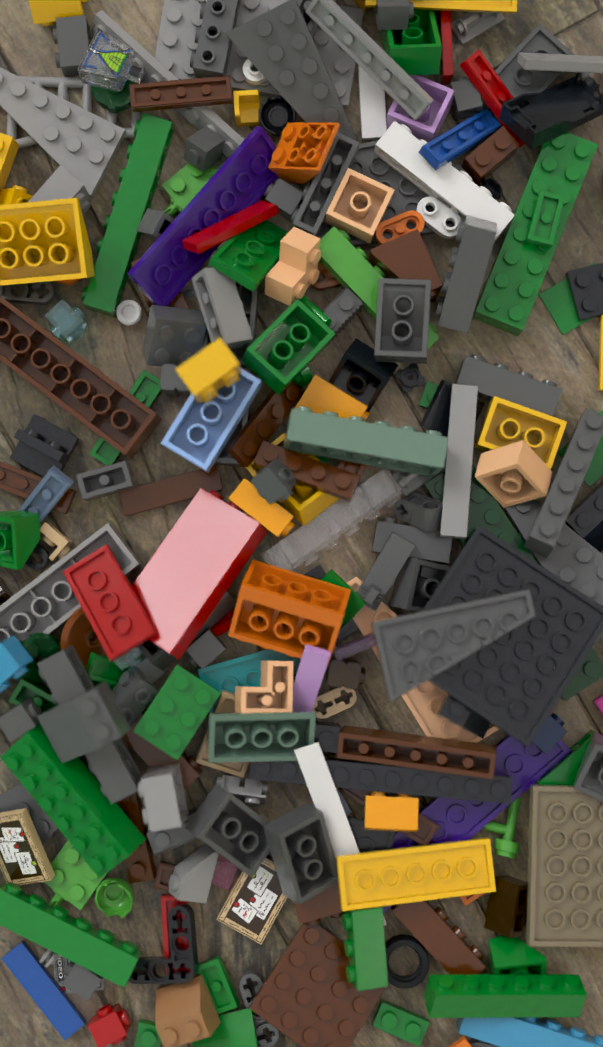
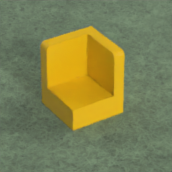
M259 90L233 91L236 127L260 125L258 121V110L260 108Z

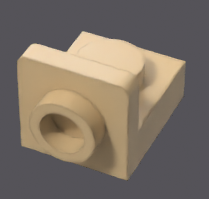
M45 522L40 528V531L44 534L42 539L52 547L58 546L49 556L51 561L57 562L71 552L72 549L69 547L73 542L51 523Z

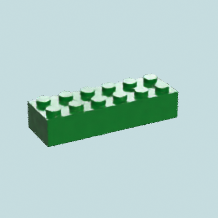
M40 723L29 730L0 756L6 766L22 783L23 787L31 794L99 878L129 857L146 840L117 803L111 804L109 799L103 795L100 788L101 784L79 757L61 763Z

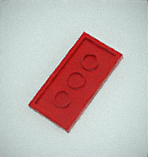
M105 544L63 571L110 661H115L157 635L153 624L109 545Z

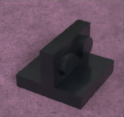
M34 414L25 431L18 429L14 438L18 439L19 442L10 458L45 476L52 466L57 467L60 471L64 469L80 439Z

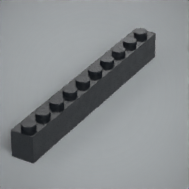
M325 758L335 788L511 804L512 777L509 775L494 774V779L372 762ZM298 761L250 763L249 779L307 785Z

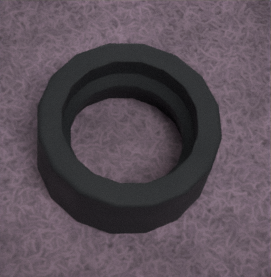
M404 934L393 936L385 942L388 983L402 989H409L420 984L425 979L429 970V959L425 947L418 939ZM402 946L410 947L418 954L419 966L412 975L398 976L390 969L389 957L396 948Z

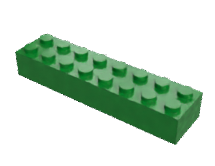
M566 132L541 145L515 209V216L509 224L474 310L473 319L515 336H519L523 331L598 144ZM540 190L565 196L554 243L551 248L526 242Z

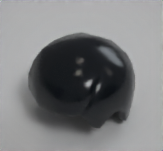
M273 96L263 101L258 110V121L268 134L280 136L288 122H296V111L283 97Z

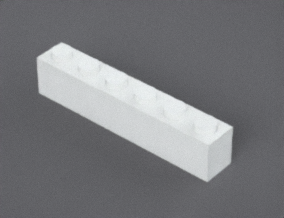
M394 121L375 144L374 153L428 196L437 198L458 214L462 222L466 221L467 215L496 222V241L515 215L512 213V209L506 203H499L495 200L487 188L479 187L472 182L469 174L462 170L459 172L452 166L451 161L435 170L419 153L421 147L428 142L423 139H417L412 135L413 133L409 127L404 124L399 125Z

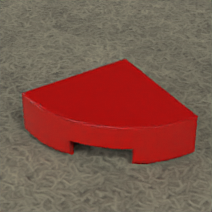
M235 607L211 628L215 636L230 630Z

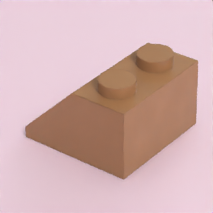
M202 974L196 975L187 983H171L156 989L155 1026L163 1047H177L210 1037L221 1023Z

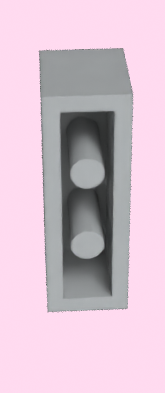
M213 267L204 268L191 279L211 343L221 338L228 349L240 348L253 339L251 328L245 316L243 302L239 297L236 281Z

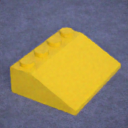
M78 198L0 205V286L95 276L92 250Z

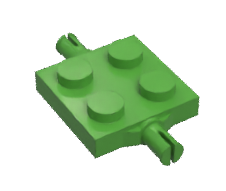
M226 161L216 169L211 166L204 172L190 163L184 166L161 185L172 202L163 211L171 217L177 212L181 213Z
M67 841L51 863L55 876L50 881H43L55 893L48 904L60 906L62 901L65 900L79 910H82L109 871L99 878L77 850L74 849L73 845Z

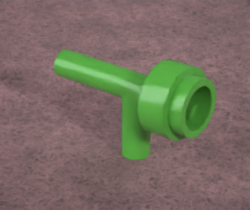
M521 798L515 799L509 805L506 824L490 821L484 826L483 830L503 834V840L498 838L494 840L493 848L496 855L515 859L516 854H519L520 844L513 842Z

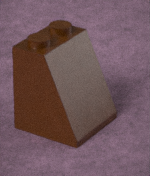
M418 229L370 249L368 262L373 267H379L384 272L385 278L431 280L430 304L436 301L435 298L439 295L443 284Z

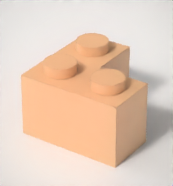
M293 227L280 241L278 263L266 274L265 295L288 306H291L297 299H301L304 296L306 289L311 284L316 283L320 274L318 270V262L322 254L320 238L296 227Z
M261 661L260 687L235 686L234 712H292L293 661Z

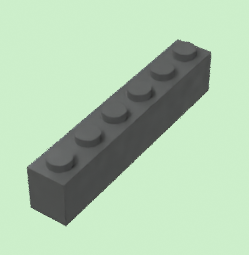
M587 408L583 411L549 486L547 496H545L523 546L524 548L546 558L554 549L602 437L603 415Z
M73 645L37 663L39 674L43 681L47 682L52 691V699L57 705L95 687ZM122 737L85 754L90 771L97 776L101 784V791L111 804L138 792V782H141L142 775Z

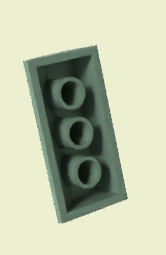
M316 713L210 714L207 722L206 743L208 762L298 761L294 750L314 744Z

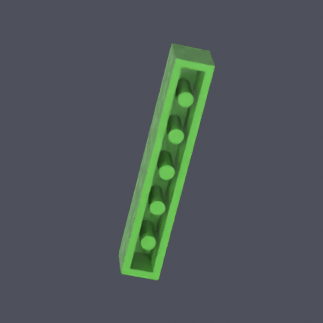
M334 226L320 240L322 254L319 262L344 288L348 287L363 302L362 307L376 321L379 278H385L386 276L379 267H373L367 261L368 256L361 248H355L349 242L351 239L343 229L340 228L338 230ZM429 322L428 349L440 338L436 334L438 330L431 322Z

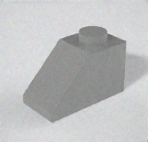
M204 844L177 864L173 875L169 878V892L180 901L206 903L219 854Z

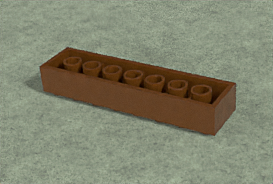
M0 296V360L121 453L132 459L161 422L162 418Z

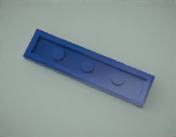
M485 108L423 145L419 153L437 170L489 138L502 125Z
M24 940L1 958L64 1040L85 1025L86 1020L43 964L39 962L37 956Z

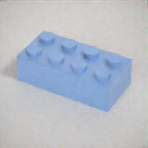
M241 368L240 379L228 388L226 385L217 391L218 395L210 402L205 403L202 401L198 403L191 394L161 444L209 473L262 386L261 380Z

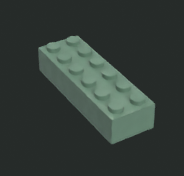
M302 406L292 409L288 418L283 448L293 452L435 477L444 468L448 437L441 436L442 433L438 431L428 430L426 433L417 432L416 428L411 426L390 427V423L384 421H375L373 424L364 422V418L349 416V419L338 417L337 413L324 411L323 414L312 412L311 408Z

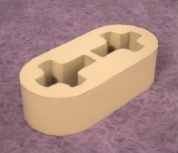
M342 685L341 688L336 687L317 696L312 712L316 713L317 718L325 719L344 711L355 704L357 699L354 689H347ZM342 690L352 693V696L349 697V703L345 704L344 700L335 703L334 699L341 696L340 691ZM322 700L323 703L332 701L333 704L326 707V713L322 714L320 710H315L318 706L317 701Z

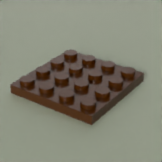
M305 922L301 924L248 1008L300 1047H350L386 987L357 991L352 983H349L347 980L346 966H349V956H346L344 943L317 923L306 925Z

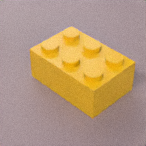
M494 396L487 407L474 448L487 452L524 440L551 470L567 421Z

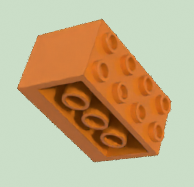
M252 559L241 584L228 636L236 638L241 642H249L264 649L275 650L287 656L300 659L307 644L331 651V658L351 589Z

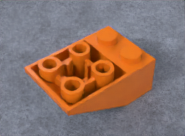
M288 122L282 131L281 139L272 154L268 168L287 183H306L320 172L340 124Z

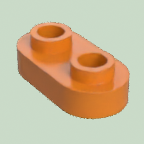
M410 210L381 222L375 233L377 243L382 245L416 229L421 234L425 225L424 218L419 212ZM412 222L415 224V228L409 229L406 224ZM390 232L392 238L386 239L383 233Z

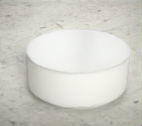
M125 300L118 305L116 314L123 325L135 326L141 321L142 309L137 302Z

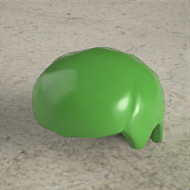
M113 877L103 880L98 885L94 899L98 909L106 914L107 917L120 916V918H124L132 910L135 896L133 888L128 881Z

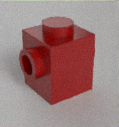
M119 1003L112 1007L110 1004H107L97 1010V1014L91 1017L87 1025L98 1047H105L110 1043L114 1046L126 1039L131 1018L126 1009L122 1010Z

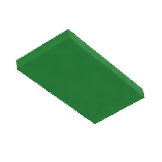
M265 220L230 238L211 257L208 265L253 292L266 278V274L278 263L280 241L288 232Z

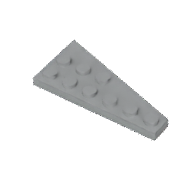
M0 67V107L57 164L61 165L85 186L90 197L93 198L126 135L125 129Z

